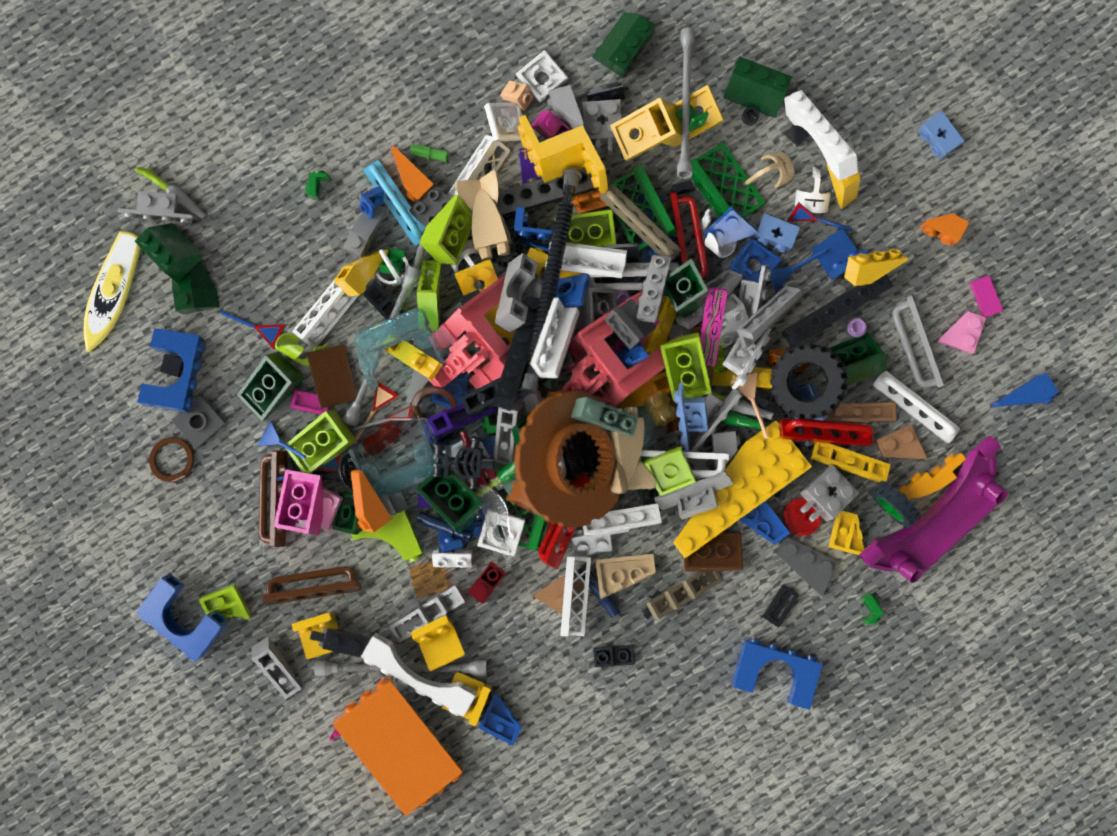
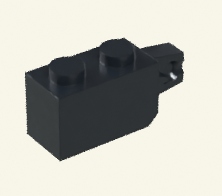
M323 628L322 632L312 631L310 640L320 642L319 646L322 649L360 658L365 650L368 636L334 628Z

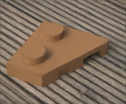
M911 424L875 440L883 458H927Z
M565 575L533 595V597L562 614ZM580 579L573 583L574 590L579 593L584 583Z

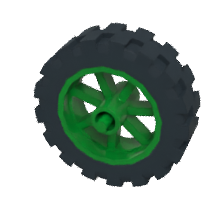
M880 481L870 491L874 501L885 511L884 513L886 515L889 514L893 520H896L904 527L910 528L921 517L918 509L907 499L904 493L901 494L897 488H894L893 485L888 484L886 481Z

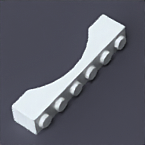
M800 90L784 97L787 117L794 125L803 127L813 137L822 151L830 170L838 180H843L858 173L857 155L803 91Z
M377 633L373 635L361 656L368 665H375L381 668V672L385 675H393L398 678V682L402 685H410L415 688L418 694L429 696L435 704L446 706L456 716H464L476 696L477 691L461 682L439 683L417 675L401 660L393 642Z

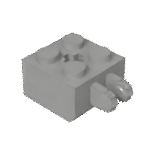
M620 99L582 102L585 131L592 144H596V152L601 156L602 149L600 144L607 143L608 155H613L612 143H617V140L610 125L622 119Z
M588 287L583 306L574 307L580 312L576 322V330L584 329L617 307V290Z
M832 464L824 468L801 490L800 494L806 499L807 503L800 510L804 513L812 506L816 511L810 515L809 520L813 522L821 515L827 522L834 519L859 492Z

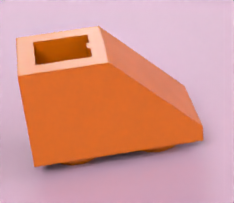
M951 213L926 220L921 224L920 228L924 230L923 232L926 235L941 239V243L947 246H954L961 239L969 222Z

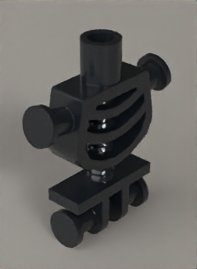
M475 436L470 438L472 440L471 445H465L459 449L456 458L451 457L452 444L445 446L443 443H434L435 453L432 454V457L436 458V462H432V466H434L432 476L448 478L451 475V465H455L459 477L470 479L469 488H478L480 484H478L477 478L482 476V469L494 470L495 458L483 457V448H479L482 438ZM468 450L465 457L461 458L462 452ZM473 451L474 454H473L472 458H469L471 452ZM440 458H444L445 462H440Z

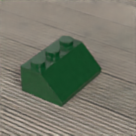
M624 12L592 58L624 78L655 34L656 24L641 14Z
M739 56L723 98L745 107H755L760 113L776 118L792 76Z
M173 223L148 227L135 240L136 244L153 262L177 283L204 257Z
M868 332L861 337H854L828 348L836 353L844 363L846 372H848V386L887 371L885 353ZM820 366L822 373L825 377V380L828 383L827 374L825 370Z
M452 470L448 478L444 476L435 477L431 474L416 488L419 495L458 535L474 521L484 504Z

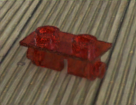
M392 420L385 422L379 427L378 431L367 436L362 445L371 456L378 455L387 447L383 441L386 440L391 444L400 436L401 430Z

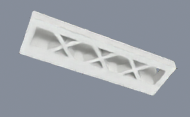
M486 135L456 181L481 179L488 174H484V166L490 162V172L498 171L510 150L500 141L494 142L493 136ZM498 146L503 152L498 158H495L494 151ZM455 183L447 194L451 199L454 195H459Z
M566 243L561 270L616 278L623 277L626 268L627 250Z
M333 281L292 332L314 349L358 296H348Z
M553 298L531 361L532 367L541 378H558L580 313L577 308H564L559 298Z
M658 503L609 511L599 520L593 519L591 524L583 526L584 536L661 524Z
M567 556L560 636H585L590 557ZM575 560L587 561L586 570L581 574L575 569ZM574 572H575V573L577 574V576H578V577L575 578V579H574ZM586 573L585 580H584L581 576ZM580 578L585 584V588L578 594L573 588V583ZM583 593H584V600L580 597V595L583 594ZM579 598L583 603V609L576 614L571 605L574 600ZM577 618L581 622V631L569 630L570 622L573 619Z

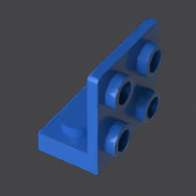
M517 207L514 227L515 234L520 239L529 240L530 237H537L538 241L549 242V239H552L553 230L528 228V213H525L524 207Z
M840 229L811 249L814 255L824 249L828 250L816 259L832 281L846 272L849 256H856L860 253L868 254L865 249L859 252L843 229Z

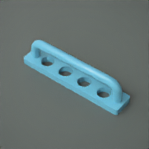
M377 160L366 167L364 172L375 188L378 186L382 187L384 190V202L414 246H418L424 226L409 212L411 206L383 165Z

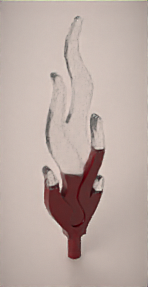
M467 430L460 432L464 446L471 445ZM468 450L463 451V457H462V458L465 457V454H466V452H467ZM473 451L471 452L469 458H472V456H473V454H474ZM495 468L494 470L482 469V476L477 478L480 487L470 489L484 502L482 510L486 520L487 535L504 555L506 571H509L512 560L511 553L497 527L498 516L501 520L504 536L510 542L514 540L509 530L508 510L501 496L489 484L485 472L497 489H501L502 486L498 481ZM460 477V479H461L464 483L467 481V479H462V478ZM480 511L476 516L477 519L481 518Z

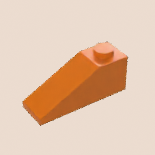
M393 145L391 150L407 192L406 196L413 203L415 201L418 202L434 184Z
M353 470L351 471L355 512L359 519L358 524L362 530L374 533L392 518L363 471Z

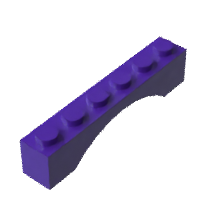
M524 392L516 396L514 402L525 398L530 393ZM462 404L428 418L427 422L437 441L484 418L485 415L498 411L499 408L494 407L476 417H472L467 414Z

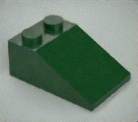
M278 351L265 355L237 393V396L261 421H264L297 389L304 380V377Z

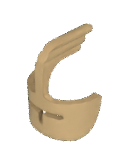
M776 152L761 157V161L770 158L775 161V164L761 169L747 179L745 183L748 185L766 173L778 168L780 170V179L774 185L775 188L787 184L794 176V166L791 159L783 152Z

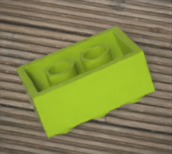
M612 210L572 215L566 242L597 247L609 244L616 245Z
M699 332L679 336L660 345L673 402L675 401L674 394L675 391H678L679 383L684 384L685 398L712 393Z

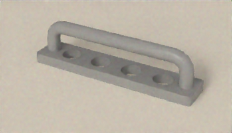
M910 295L906 297L907 301L901 302L894 307L892 312L893 320L916 383L924 388L936 385L939 388L944 386L914 298ZM904 309H911L935 378L929 380L922 378L900 316V312Z

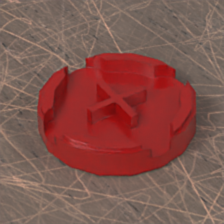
M805 498L791 500L783 510L782 520L785 527L791 533L798 536H807L814 533L818 526H820L822 519L820 515L813 522L809 520L810 515L816 511L812 506L807 512L803 513L800 510L807 503Z

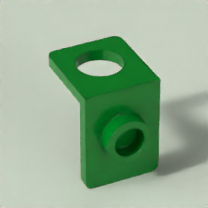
M691 104L689 132L704 126L709 115L708 112L698 115ZM681 108L677 110L675 114L682 123Z

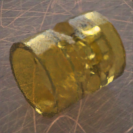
M660 391L643 402L648 413H652L651 418L656 427L665 425L677 417V411L674 405L669 404L670 398L666 391Z

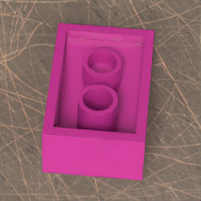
M286 470L274 527L319 535L323 518L322 476Z

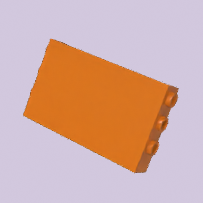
M390 676L387 679L384 677L376 683L377 687L372 691L369 689L360 696L361 699L356 703H349L344 708L345 711L334 719L333 726L402 813L407 816L417 807L426 805L434 794L438 795L443 792L446 785L451 781L456 782L462 776L463 766L460 763L456 764L393 684L394 678Z

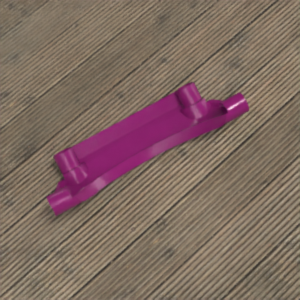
M991 436L983 439L969 452L957 478L940 499L910 528L905 527L892 534L876 538L859 554L864 563L870 568L889 572L896 569L910 583L918 581L929 568L997 505L1006 499L1008 491L996 483L995 478H993L996 475V452L1001 448L999 443Z

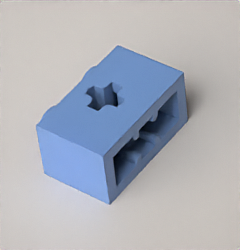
M942 111L923 123L918 129L921 138L929 143L932 153L940 159L964 142Z
M764 213L757 228L758 233L754 235L753 239H756L761 245L767 246L769 244L774 246V249L778 252H789L792 249L800 227ZM775 231L778 232L777 238L774 237Z

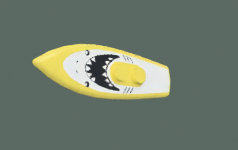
M119 232L92 288L84 319V340L88 352H91L108 336L119 319L126 303L141 250L135 242L139 236L134 233Z

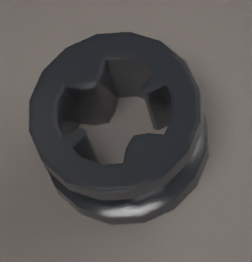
M747 107L742 114V121L750 126L756 124L760 117L759 110L755 107ZM746 113H753L754 117L752 118V120L748 119L749 117L746 115Z

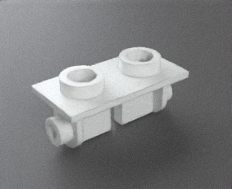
M441 548L433 549V567H472V550H468V548H457L454 553H451V550L441 552Z

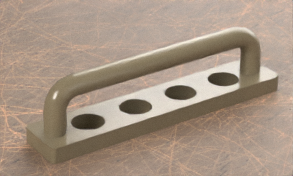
M614 184L608 187V192L600 196V199L659 256L671 257L672 261L681 251Z

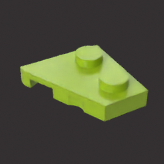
M236 583L201 596L199 599L206 614L216 610L225 618L236 616L250 619L252 616Z

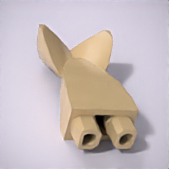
M496 170L491 171L480 180L455 181L458 194L473 210L474 248L479 251L481 259L484 261L492 259L491 249L497 248L499 256L509 255L512 239L497 207L499 196L498 172Z
M624 407V412L638 417L637 407ZM638 418L633 437L604 429L612 441L617 460L611 481V492L621 494L628 491V489L656 488L653 475L639 460L644 442V418Z

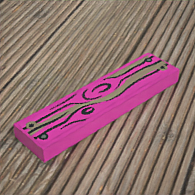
M708 287L710 292L706 297L700 340L706 365L715 366L727 289Z

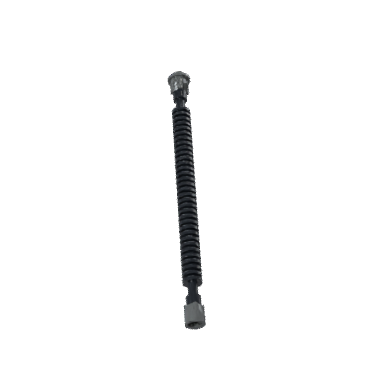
M573 167L563 171L564 199L558 204L528 353L531 361L558 288L574 208L571 198L574 196L579 180L582 177L579 170ZM531 363L527 368L521 390L525 393L536 394L539 376Z

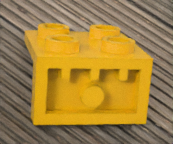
M334 611L292 624L293 631H299L306 659L333 652L322 649L319 646L320 642L310 640L312 631L322 632L323 628L339 630Z
M446 615L410 632L413 640L419 643L428 669L431 672L465 656L452 620Z
M456 672L452 683L461 682L477 691L468 710L462 716L470 720L468 724L476 726L492 685ZM442 705V709L449 711V708Z

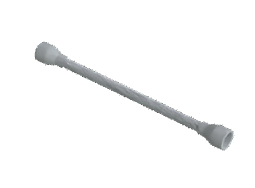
M684 28L680 31V42L683 47L682 141L680 160L677 165V176L681 179L692 177V163L689 154L691 51L695 42V31L692 28Z
M409 265L406 267L402 292H400L399 299L395 303V308H393L392 315L384 330V335L381 337V342L378 344L377 351H375L376 353L366 373L367 376L363 380V385L360 387L361 389L358 392L359 394H357L355 402L346 411L342 420L347 424L357 426L359 422L361 402L364 400V395L367 393L366 391L376 371V366H378L379 359H381L383 350H385L383 344L388 336L391 335L394 328L393 325L397 321V316L400 314L399 312L402 309L401 307H403L402 305L408 291L411 290V287L420 276L421 271Z
M316 660L314 673L315 676H327L340 671L381 672V668L367 664L340 665L339 663H332L327 660ZM476 660L471 663H464L463 665L446 664L434 671H460L475 676H487V660ZM405 664L413 672L430 671L427 664Z

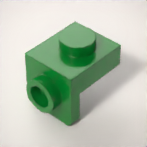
M317 170L314 173H309L308 183L305 184V192L311 200H319L320 182H331V177L325 171Z
M485 415V420L482 421L483 431L487 432L488 436L496 435L497 425L491 426L489 416Z
M865 593L860 598L871 614L863 618L862 621L867 625H874L881 620L880 616L884 613L879 607L881 603L875 595Z

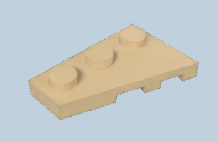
M653 554L595 561L600 599L656 574Z

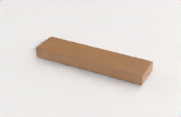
M896 402L840 403L835 410L827 414L828 418L824 419V421H897Z

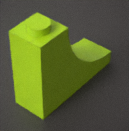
M436 260L422 261L417 287L420 330L437 331L440 327L442 264Z
M407 510L392 515V519L374 533L362 530L357 535L351 534L353 541L367 537L384 540L396 548L404 561L409 560L410 563L421 559L420 554L424 553Z

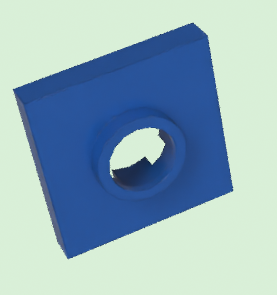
M751 237L728 269L742 274V279L759 282L761 268L756 272L750 270L747 267L748 261L756 258L760 261L761 267L764 264H769V269H775L782 259Z
M585 273L559 279L555 298L560 299L564 308L583 306L590 281L589 274Z

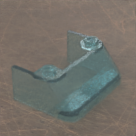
M422 308L411 309L360 330L355 334L354 344L359 365L371 392H374L379 386L372 372L379 364L376 352L412 338L414 344L420 349H427L433 346L440 364L445 362L446 357L428 315Z
M426 418L417 422L424 441L418 443L413 449V456L416 462L380 475L378 468L374 464L366 463L359 444L348 450L356 470L363 471L379 497L425 481L434 472L432 462H436V458H433L432 454L435 453L433 444L436 442Z

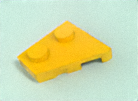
M841 511L835 517L828 544L829 548L859 555L864 550L863 536L859 528L860 523L857 514Z

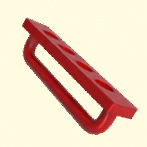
M676 192L670 193L678 245L681 249L682 265L688 259L678 204L688 203L699 257L700 274L704 280L708 275V264L697 203L693 197H677Z
M803 418L794 420L782 419L779 422L782 439L867 447L873 444L872 435L874 428L866 424ZM795 427H801L803 434H798ZM813 428H818L821 431V436H817L813 432ZM831 430L838 431L839 438L834 437ZM849 431L856 433L857 439H852Z
M581 474L579 479L572 480L569 485H573L574 488L584 487V484H590L589 480L591 478ZM550 523L538 550V556L543 563L558 570L577 527H567V533L564 535V526H559L558 523ZM559 543L560 548L559 551L556 553L555 548Z

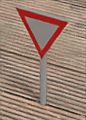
M409 406L388 418L352 427L351 430L356 431L391 420H412L413 412Z

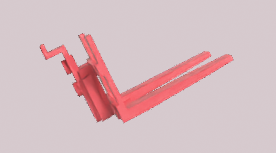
M506 274L461 306L432 335L443 350L450 344L452 345L449 349L451 352L448 355L449 357L442 363V367L433 381L428 379L433 386L443 388L461 372L464 373L465 371L468 374L471 371L475 373L468 379L475 389L501 377L510 345H507L483 315L499 304ZM466 330L467 333L458 340L457 338ZM475 341V347H480L481 350L472 357L466 347ZM486 358H489L491 361L481 368L480 364Z
M643 291L629 299H633L638 305L639 297L642 296ZM627 299L626 301H624L623 303H621V304L618 305V306H619V307L622 306V305H623L624 303H626L629 299ZM612 309L579 331L570 342L568 347L578 365L571 371L573 374L571 379L558 391L589 392L590 395L595 393L604 399L606 405H611L615 408L629 394L665 369V364L660 347L629 370L623 365L604 340L614 333V330L604 320L613 311ZM593 365L596 366L594 368L595 371L599 370L601 372L595 378L589 372ZM608 381L611 385L603 391L601 386Z

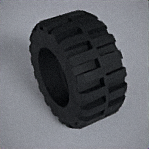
M814 344L798 345L784 352V355L776 361L777 364L772 369V379H770V385H772L773 389L771 392L775 396L777 404L786 413L805 419L820 418L835 410L844 400L848 390V372H846L845 365L839 356L826 347ZM805 363H814L821 366L828 377V386L825 393L814 400H805L798 397L791 386L793 372L797 367Z

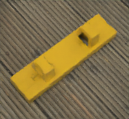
M392 332L383 344L385 351L433 381L442 367L441 363Z
M823 442L814 443L810 457L812 460L828 466L833 464L835 468L876 482H887L891 465Z

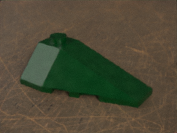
M201 260L178 283L172 279V293L176 312L183 315L220 308L217 289Z

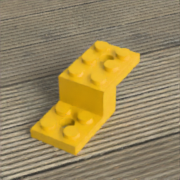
M490 259L454 274L463 295L476 290L482 292L498 280ZM478 280L485 282L484 287L481 289L474 287L475 282ZM498 304L483 316L501 338L509 340L507 345H510L515 330L509 332L495 323Z

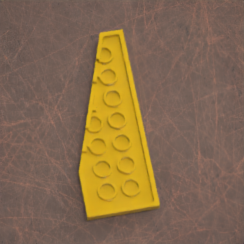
M777 421L766 427L768 439L765 438L763 431H760L743 444L728 465L725 472L732 479L733 485L715 491L719 507L692 516L673 543L685 559L812 468L792 440L781 438L780 425Z

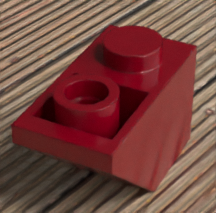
M491 561L467 593L484 604L507 572Z

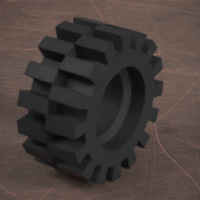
M510 233L512 250L508 256H499L497 248L491 249L493 258L490 260L501 267H508L509 262L523 253L521 251L523 249L521 240L512 233Z

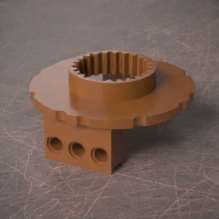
M549 391L547 394L549 397L533 409L527 417V424L520 431V442L516 445L515 472L516 478L520 482H512L513 488L506 500L544 518L547 522L558 523L559 526L582 527L591 524L593 519L599 520L613 508L619 499V493L611 492L610 489L617 462L610 437L603 428L571 418L576 399L588 397L600 403H605L604 399L599 396H591L589 392ZM576 431H583V433L592 435V440H597L595 446H599L597 453L601 454V457L598 458L600 465L596 467L598 473L593 474L595 479L589 480L590 484L574 488L573 485L568 484V480L563 479L565 474L560 473L563 467L559 465V462L562 461L559 454L563 453L561 446L566 445L565 439H570V434L575 435Z

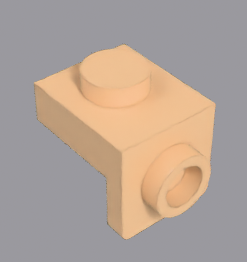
M511 80L500 94L503 100L517 103L521 110L524 111L534 98L526 84Z

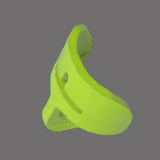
M286 333L278 337L275 344L276 350L301 365L309 366L307 357L303 359L297 358L304 350L303 346L297 344L300 340L297 335ZM327 344L316 346L312 351L326 349Z

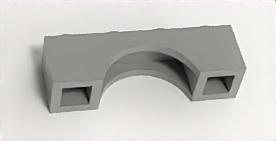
M524 253L508 263L495 319L496 324L509 332L525 323L528 307L521 303V299L525 289L535 278L538 264Z

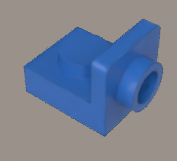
M381 186L361 194L360 209L370 219L374 218L375 207L383 203L384 190Z
M443 532L438 533L441 552L463 547L461 539L459 540L456 537L450 538L448 534Z

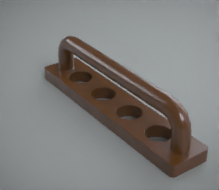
M272 450V454L265 455L260 462L258 533L261 541L270 544V547H285L286 529L279 528L277 531V528L274 527L283 480L277 481V477L284 476L287 470V451ZM271 461L270 536H267L268 463Z
M348 566L278 576L268 582L266 594L262 595V602L266 605H274L361 591V584L356 580L355 571ZM347 574L349 579L347 582L274 593V587L277 584Z

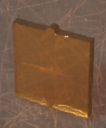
M433 561L409 568L412 579L411 585L414 586L417 599L449 589L446 578L447 572H445L444 567H433Z

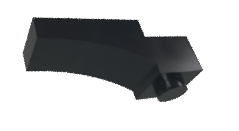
M373 279L366 286L363 296L389 321L396 302ZM401 309L393 326L403 336L416 323Z

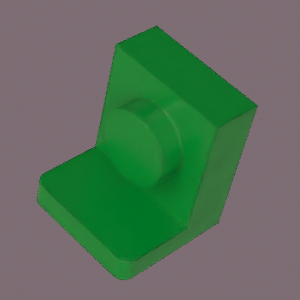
M388 248L387 257L399 274L405 269V261L402 258L406 257V251ZM383 261L379 265V272L392 274L385 261Z

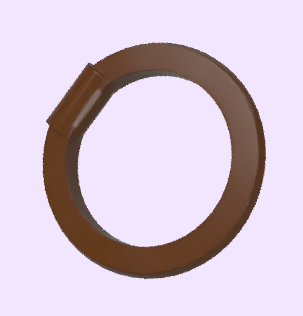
M430 386L419 390L414 395L410 406L415 418L428 424L427 419L429 417L423 415L418 406V401L421 397L429 393L441 394L450 401L451 408L457 407V402L448 390Z
M168 437L160 440L152 448L149 456V466L152 473L158 479L165 482L175 483L186 478L194 464L192 448L186 441L177 437ZM169 443H177L186 451L187 464L183 471L172 476H166L156 466V454L162 446Z

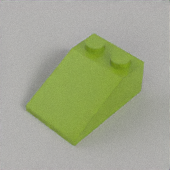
M454 195L426 226L420 240V244L441 264H458L472 229L473 211L459 195Z
M335 410L325 411L286 443L306 455V459L301 458L288 449L286 450L303 473L312 474L344 452L357 439Z

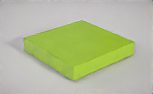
M681 446L644 461L646 468L655 479L656 488L660 496L696 483L694 473Z

